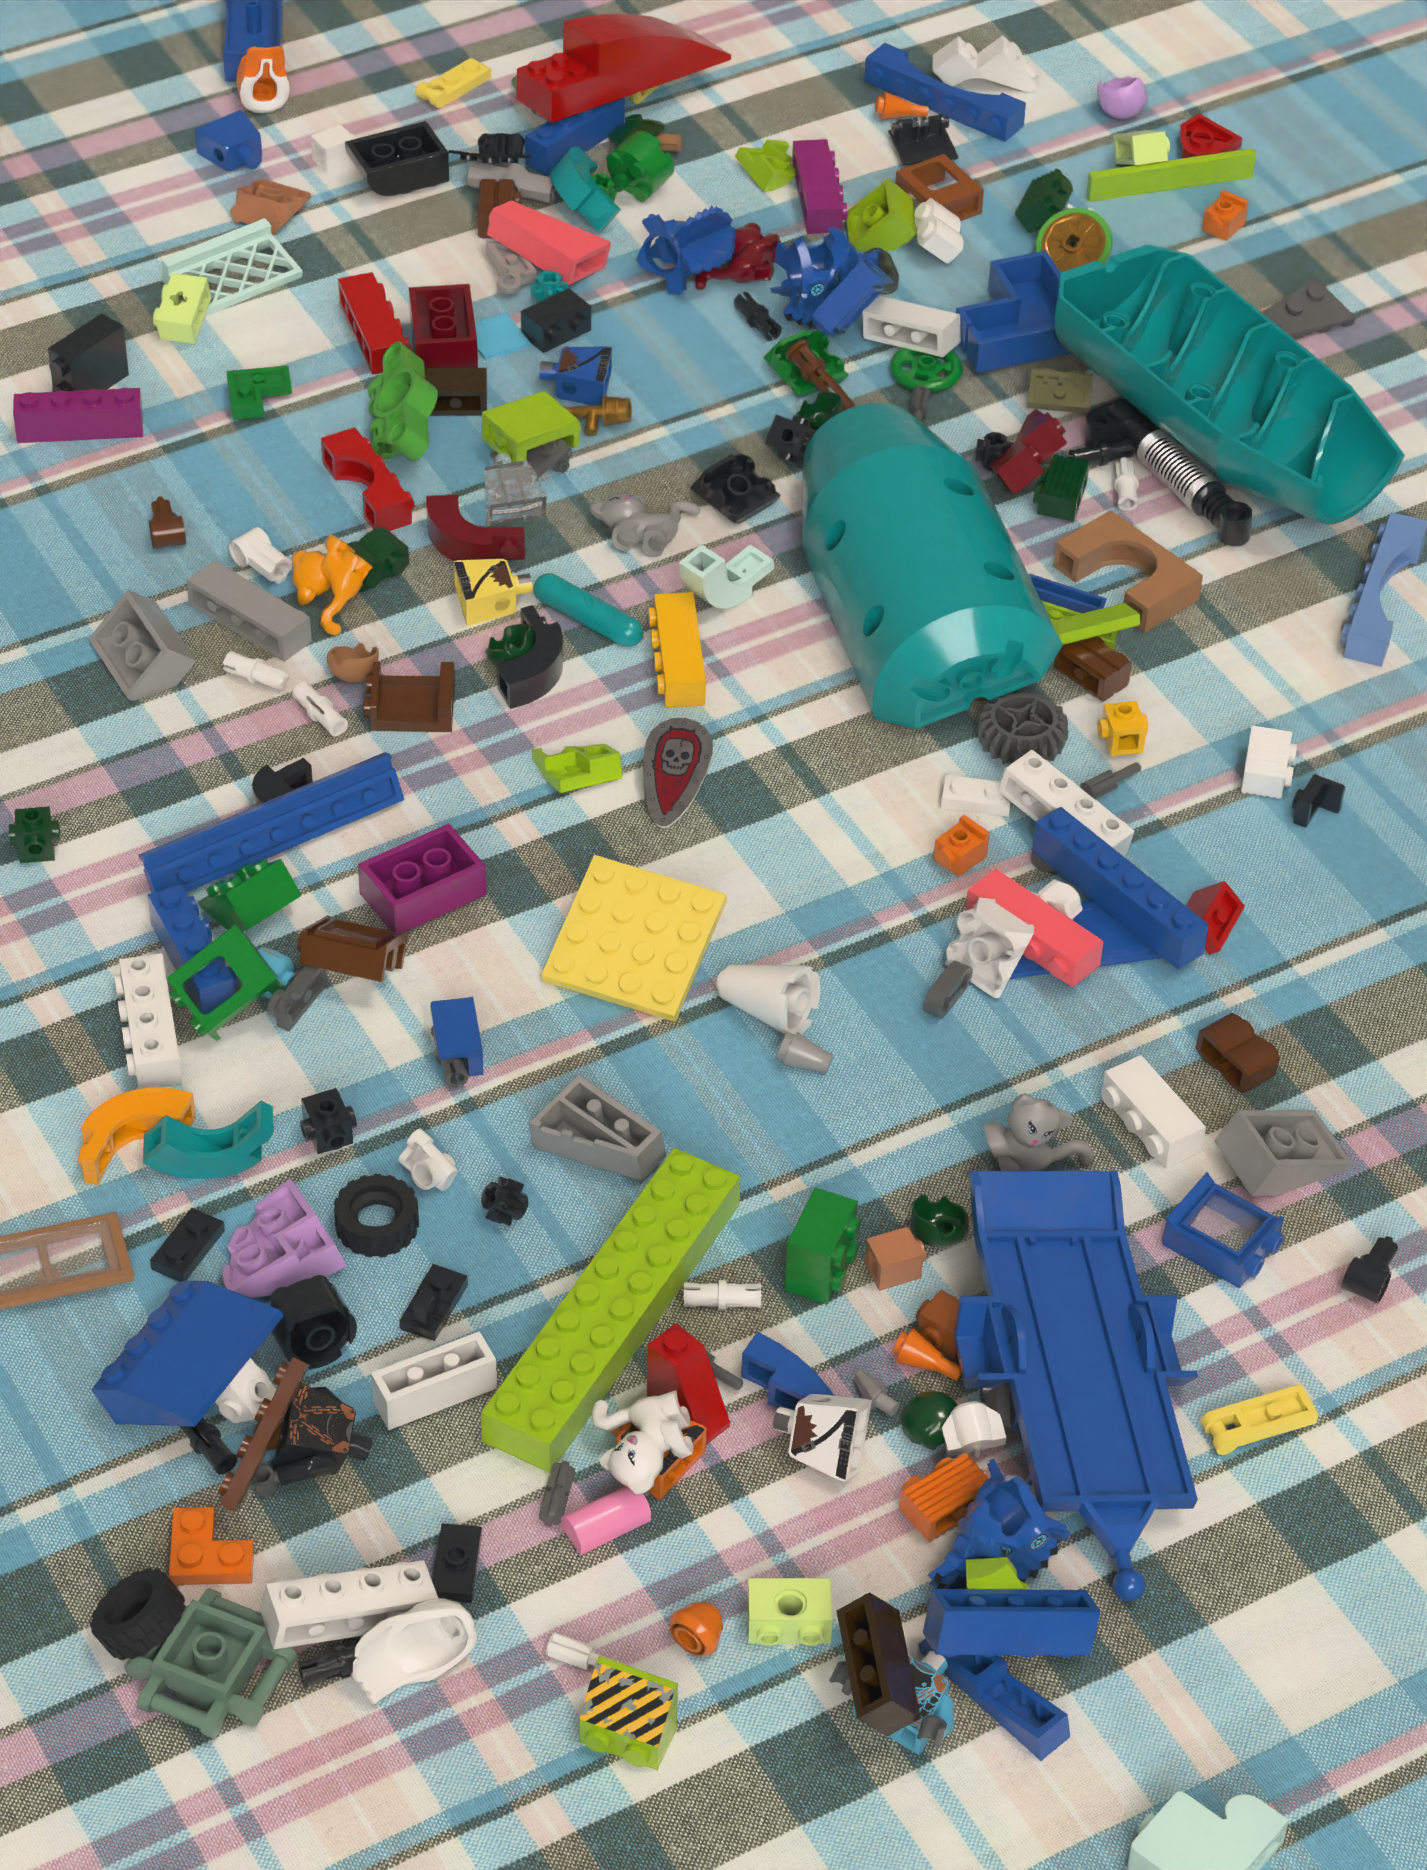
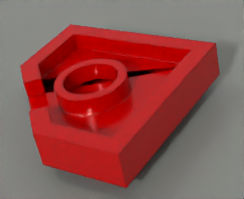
M1200 113L1180 124L1179 137L1182 158L1236 151L1241 148L1242 137Z

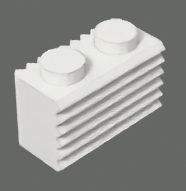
M1258 726L1251 727L1241 788L1243 794L1249 793L1252 795L1255 793L1257 796L1262 795L1263 797L1269 796L1270 798L1276 797L1280 799L1282 798L1283 788L1291 787L1294 767L1287 766V763L1294 764L1297 744L1291 743L1292 732Z

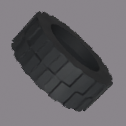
M364 1175L355 1181L348 1182L347 1186L339 1191V1196L334 1202L336 1234L338 1239L342 1240V1244L346 1248H350L353 1253H360L365 1255V1257H387L388 1254H396L402 1248L409 1246L412 1238L416 1237L417 1228H419L418 1200L415 1197L414 1190L411 1187L409 1188L405 1181L398 1180L395 1176ZM386 1205L392 1207L396 1215L389 1224L367 1226L360 1223L358 1213L367 1206Z
M146 1568L143 1571L134 1572L131 1576L119 1581L99 1601L98 1607L91 1616V1632L112 1657H117L119 1660L137 1658V1656L144 1655L153 1647L158 1646L167 1635L172 1633L173 1628L182 1618V1612L185 1610V1598L160 1569Z

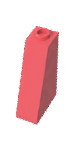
M512 200L493 208L489 215L487 235L544 271L551 270L563 276V282H568V286L606 266L611 242L602 237Z

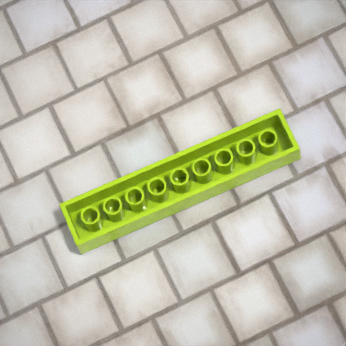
M673 1148L482 1410V1442L548 1473L551 1472L553 1464L560 1461L591 1417L595 1402L603 1400L684 1285V1282H686L738 1208L740 1203V1175Z

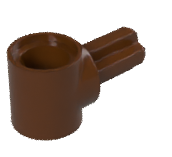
M162 496L157 497V501L151 503L153 518L149 520L153 549L185 545L186 536L182 516H177V514L172 512L169 500H164Z

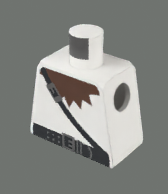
M810 1394L798 1401L795 1410L779 1407L774 1416L773 1428L774 1430L791 1434L788 1452L792 1458L831 1477L846 1482L860 1472L872 1400Z

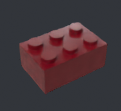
M470 284L409 287L410 322L414 353L424 361V370L425 368H478L477 335Z

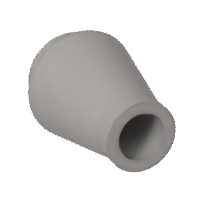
M787 1031L776 1058L784 1061L783 1065L826 1074L833 1054L826 1052L799 1032L792 1034Z

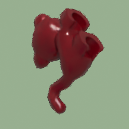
M748 223L744 227L737 228L734 254H731L732 260H730L732 262L727 268L712 267L710 271H701L695 279V288L697 290H704L707 280L710 279L732 280L738 283L770 281L774 272L772 263H776L775 249L777 248V243L781 242L778 235L769 233L763 236L759 225L756 223Z

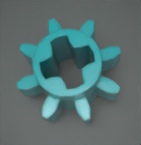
M543 271L538 276H535V283H531V297H536V303L541 302L568 289V282H563V276L555 271Z

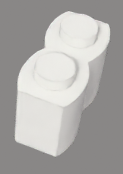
M932 198L921 203L914 213L915 225L918 228V244L948 264L963 249L964 241L959 233L961 227L960 219Z

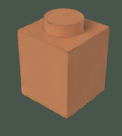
M909 1227L866 1239L864 1264L879 1291L921 1279L923 1262L927 1258L922 1241L914 1238Z

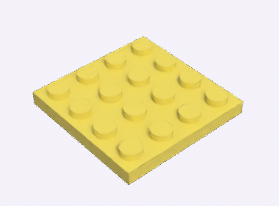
M594 855L541 974L543 982L676 1022L726 905V894Z

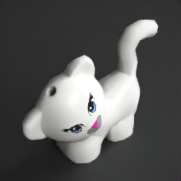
M676 1390L660 1396L642 1397L632 1406L622 1408L610 1416H607L608 1403L606 1401L599 1400L595 1402L592 1410V1419L595 1427L610 1432L632 1422L639 1430L628 1433L618 1442L615 1448L605 1452L599 1459L601 1467L610 1470L618 1482L628 1486L636 1495L644 1494L654 1486L655 1478L663 1469L664 1452L671 1449L674 1456L682 1459L692 1455L693 1443L691 1437H683L681 1429L690 1426V1415L686 1407H680Z

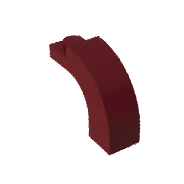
M458 495L426 496L427 530L430 541L448 559L452 561L484 559L525 560L524 527L477 526L465 520L460 514Z

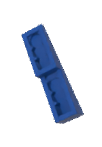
M926 1638L918 1644L919 1651L924 1656L929 1651H933ZM980 1655L944 1657L948 1663V1668L944 1674L1040 1761L1044 1760L1070 1738L1068 1714L1010 1675L1007 1671L1006 1661L998 1655L992 1658Z

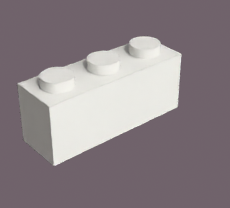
M880 296L862 311L864 339L939 357H944L961 342L960 314Z
M1141 1055L1105 1071L1101 1091L1104 1103L1109 1108L1115 1110L1124 1121L1126 1128L1138 1136L1145 1144L1148 1153L1156 1157L1165 1168L1202 1151L1206 1126Z
M480 1331L371 1372L373 1403L388 1430L394 1429L497 1389L496 1358Z

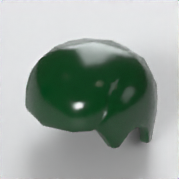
M820 392L817 394L814 403L808 404L804 400L796 416L811 421L809 427L817 431L825 422L843 411L842 397L834 392Z
M515 624L505 627L501 640L497 641L494 637L490 638L488 648L485 649L487 658L497 666V663L515 659L526 654L535 644L533 628L529 624Z
M923 1194L912 1202L911 1226L913 1232L922 1243L932 1247L951 1246L959 1243L968 1233L969 1214L961 1205L949 1202L946 1196H943L937 1202H930L927 1195Z
M925 1391L915 1395L904 1407L901 1414L904 1434L911 1442L935 1450L939 1445L945 1443L942 1427L952 1410L958 1406L957 1403L948 1394L938 1391Z

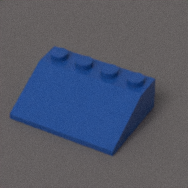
M181 1281L171 1288L169 1296L163 1304L148 1316L147 1323L138 1334L127 1341L124 1351L114 1363L103 1370L101 1378L91 1390L115 1424L195 1427L283 1318V1313L277 1308L209 1281Z

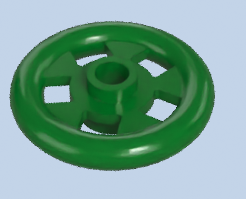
M901 348L893 355L890 361V372L896 382L906 389L913 391L917 386H925L931 393H938L950 389L960 380L963 366L960 358L952 350L944 357ZM937 358H941L946 362L941 364ZM902 364H911V369H902ZM941 372L948 374L944 378L938 376Z

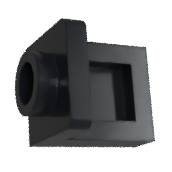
M1314 774L1305 789H1298L1292 803V808L1296 809L1294 824L1307 828L1319 807L1339 813L1342 808L1345 786Z

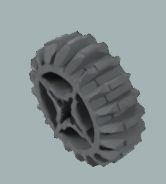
M1015 690L1012 695L1007 693L1000 698L992 699L990 703L984 704L977 724V735L979 742L982 743L983 751L990 752L991 759L1001 758L1003 765L1008 762H1015L1031 750L1035 751L1045 760L1054 761L1055 756L1062 753L1066 740H1068L1067 715L1063 713L1062 706H1056L1054 699L1045 700L1043 693L1037 696L1032 695L1030 690L1026 694Z

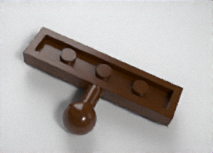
M292 1357L289 1364L284 1361L281 1363L272 1382L278 1388L272 1400L264 1398L254 1418L258 1423L254 1428L253 1437L246 1435L236 1454V1457L242 1460L235 1474L227 1472L218 1490V1494L224 1496L220 1503L221 1506L234 1512L238 1511L267 1450L277 1448L281 1422L305 1376L309 1364Z

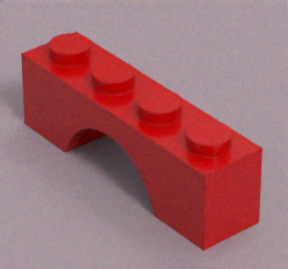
M353 427L321 438L322 463L336 481H356L368 486L362 492L363 516L373 530L385 527L387 530L392 531L412 524V510L415 507L412 495L408 491L405 492L400 486L396 474L390 473L382 456L376 455L367 437L363 438L359 431Z

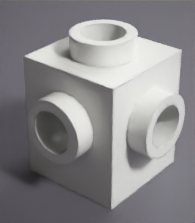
M250 1358L215 1403L219 1406L221 1414L231 1420L233 1424L250 1420L254 1422L256 1421L254 1420L255 1415L264 1398L272 1400L277 1389L270 1382L267 1373Z

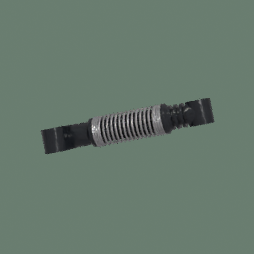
M1118 399L1088 412L1085 424L1086 447L1093 446L1098 441L1107 443L1129 437L1132 440L1135 455L1140 462L1163 482L1193 513L1205 516L1219 530L1218 538L1222 543L1229 546H1241L1249 541L1252 522L1251 507L1246 503L1234 501L1226 494L1225 486L1216 476L1196 460L1183 445H1179L1159 427H1156L1126 399Z

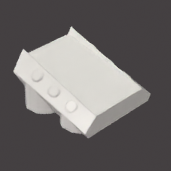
M979 897L973 908L959 914L957 927L960 934L956 940L949 943L946 950L947 958L944 964L949 966L952 961L956 960L970 966L973 969L970 982L993 998H999L1034 934V925L1025 923L995 903L996 899Z

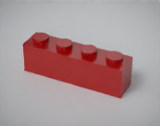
M373 272L338 278L339 304L371 374L383 373V356L392 344L401 342L411 350L408 337H403L400 319L394 318L393 305L391 301H386L384 286L382 283L377 282Z

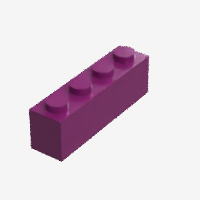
M827 139L793 141L792 166L796 174L794 177L807 234L830 233L828 227H835L842 231V220H847L848 216L847 203L843 202V186L839 185V169L835 168V151H830Z
M140 388L14 394L13 417L17 443L143 437V410Z

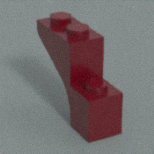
M1035 409L1026 417L1013 445L990 464L1007 490L1015 495L1044 473L1040 464L1067 444V441L1062 436L1066 430L1057 418H1053L1048 412L1043 414Z

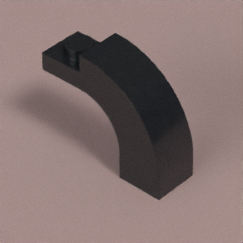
M533 605L521 608V624H529L533 628L535 636L534 646L529 652L518 658L497 663V689L510 709L529 704L543 697L559 681L563 670V634L558 622L548 624L544 616H539Z

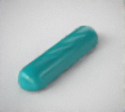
M546 573L539 576L535 581L533 592L538 600L622 646H634L643 639L644 629L636 618L552 573Z

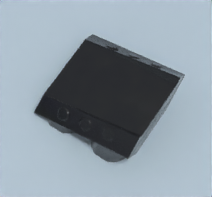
M731 454L708 467L690 487L691 490L734 524L746 521L771 506L781 497L776 492L775 485L770 479L759 477L754 473L756 468L755 462L750 456L745 454L735 456Z

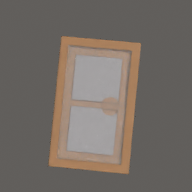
M117 1212L0 1237V1310L135 1281Z

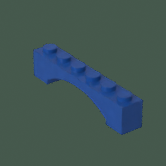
M883 43L865 59L864 82L915 104L928 106L931 111L942 114L945 117L948 116L952 120L1006 142L1024 127L1026 102L1003 92L1000 95L982 94L942 83L915 67L908 60V52L887 43Z

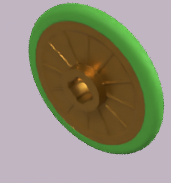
M1069 208L1054 214L1042 225L1036 238L1035 249L1036 252L1046 250L1060 272L1097 260L1104 265L1112 250V233L1107 222L1094 211L1084 208ZM1072 241L1078 242L1076 247L1072 248L1070 246Z

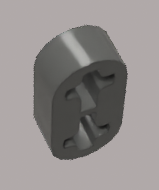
M952 961L929 989L924 1000L923 1011L942 1019L967 989L972 978L973 969L959 961Z

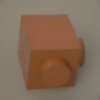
M941 1289L931 1301L927 1299L919 1307L916 1314V1320H918L917 1332L938 1351L956 1360L958 1355L954 1342V1332L959 1300Z

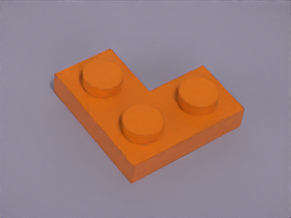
M214 1507L173 1508L169 1579L174 1585L252 1583L254 1562L253 1540L214 1541Z

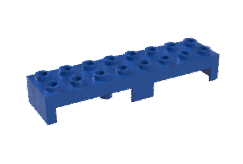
M225 0L226 27L225 45L223 47L225 81L236 82L237 68L241 58L246 55L250 47L268 48L280 46L283 48V0Z

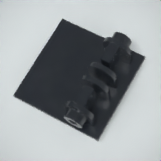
M942 114L928 116V123L927 118L922 116L920 126L917 117H913V120L912 118L897 119L896 123H891V130H888V134L903 166L914 165L945 154L951 160L958 159L959 157L946 131V128H949L948 116L943 117Z
M484 133L478 138L479 150L448 151L449 153L460 154V160L477 161L479 157L482 163L499 164V158H501L503 163L515 164L518 163L519 158H531V155L523 154L525 140L518 133Z

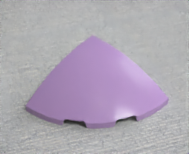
M289 1179L255 1206L256 1217L248 1226L237 1227L228 1244L231 1257L229 1264L222 1266V1276L227 1289L249 1298L269 1296L277 1288L288 1287L295 1282L310 1279L316 1275L327 1277L347 1265L311 1206L292 1179Z

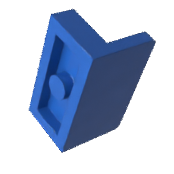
M474 998L432 1001L430 1003V1010L439 1059L446 1060L466 1057L469 1076L484 1075L483 1049Z

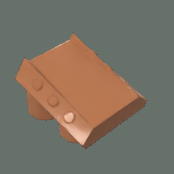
M262 178L261 180L252 181L251 186H240L237 188L236 204L232 207L230 213L236 225L239 221L251 224L265 218L270 223L271 233L274 235L312 196L310 192Z

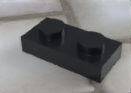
M191 1208L150 1259L151 1270L179 1282L187 1280L224 1233V1221Z

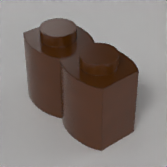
M1230 1013L1199 1030L1196 1050L1211 1067L1219 1070L1225 1080L1237 1091L1245 1093L1276 1075L1280 1061L1277 1049L1270 1042L1255 1035L1253 1027L1247 1020L1234 1013Z

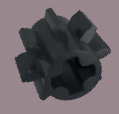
M988 433L985 435L984 440H977L975 461H982L983 468L988 471H994L990 464L1004 454L1013 445V442H1007V437L1002 433Z
M501 1176L498 1178V1183H489L481 1197L482 1207L489 1210L486 1214V1219L508 1226L511 1225L512 1219H521L528 1208V1196L521 1192L524 1184Z

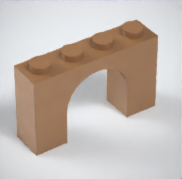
M1112 510L1056 542L1053 567L1075 583L1102 567L1117 564L1138 568L1149 576L1125 591L1123 603L1140 614V625L1136 627L1144 633L1200 599L1203 575Z

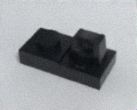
M432 1264L399 1320L400 1329L435 1341L466 1290L468 1276Z

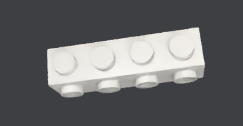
M1029 751L1005 768L998 791L1033 820L1037 821L1057 808L1062 807L1122 856L1127 854L1135 831L1035 751Z
M163 954L119 959L121 974L114 975L117 996L124 995L125 999L118 1001L121 1023L128 1022L129 1026L122 1027L124 1048H132L133 1052L126 1054L129 1076L136 1075L138 1089L182 1084L180 1058Z
M424 1560L409 1563L398 1562L389 1566L363 1567L349 1572L323 1573L314 1577L295 1580L282 1579L274 1583H268L265 1586L260 1612L274 1650L363 1636L378 1622L405 1613L416 1604L432 1598H438Z

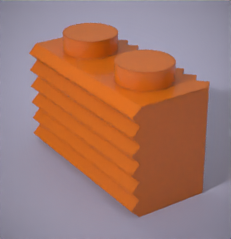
M963 1453L954 1459L946 1457L929 1474L922 1478L918 1475L913 1476L905 1482L900 1491L899 1510L928 1542H932L934 1538H938L941 1534L944 1535L947 1530L951 1531L953 1527H957V1522L966 1516L969 1503L975 1501L978 1490L989 1478L982 1469H979L973 1459L969 1458L967 1453Z

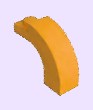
M165 1087L140 1088L119 1094L98 1106L81 1126L83 1145L79 1152L78 1164L82 1166L84 1182L99 1185L115 1153L132 1141L144 1139V1134L166 1115L191 1127L196 1118L193 1093Z

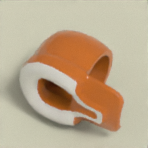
M252 46L247 50L246 55L241 58L237 68L236 87L239 99L246 109L254 113H271L282 108L288 101L290 83L285 70V55L282 47L263 48Z

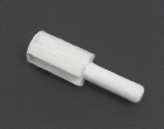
M556 1632L550 1637L546 1649V1656L585 1670L588 1669L589 1665L595 1666L599 1654L593 1652L595 1646Z

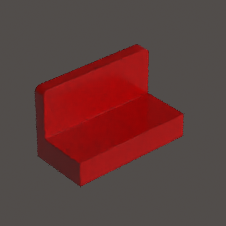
M1226 881L1193 892L1186 904V907L1209 924L1205 943V950L1209 955L1221 950L1245 907Z

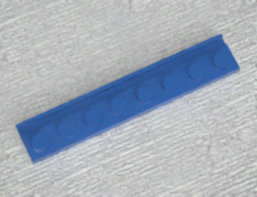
M387 752L381 753L139 854L151 893L179 884L183 886L185 892L191 891L231 874L248 863L254 864L264 858L276 855L405 800L396 770L393 768L390 760L392 759L391 754Z

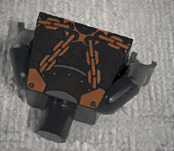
M301 1383L281 1423L273 1465L278 1466L277 1471H273L267 1465L259 1466L255 1474L258 1483L254 1485L257 1494L261 1497L272 1496L278 1490V1482H281L282 1485H287L305 1479L336 1474L347 1456L366 1461L373 1439L353 1432L356 1415L353 1407L344 1404L327 1387L311 1388Z

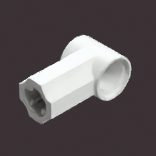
M259 527L251 529L228 544L229 553L238 566L246 567L250 565L270 582L281 583L286 580L288 573L292 570L291 560L271 546L269 537Z

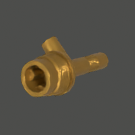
M603 396L602 405L564 407L576 418H586L585 434L589 436L597 434L598 418L603 417L605 427L628 423L632 419L630 398Z

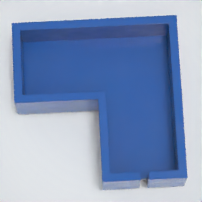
M1046 250L990 261L988 292L994 300L956 308V314H960L961 342L959 346L966 353V357L976 373L1071 355L1061 345L1055 331V309L1060 271Z

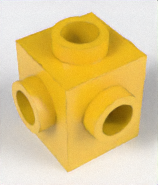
M1137 701L1104 704L1102 718L1097 721L1099 738L1105 740L1110 756L1144 752L1145 737L1148 733V719L1146 714H1141Z

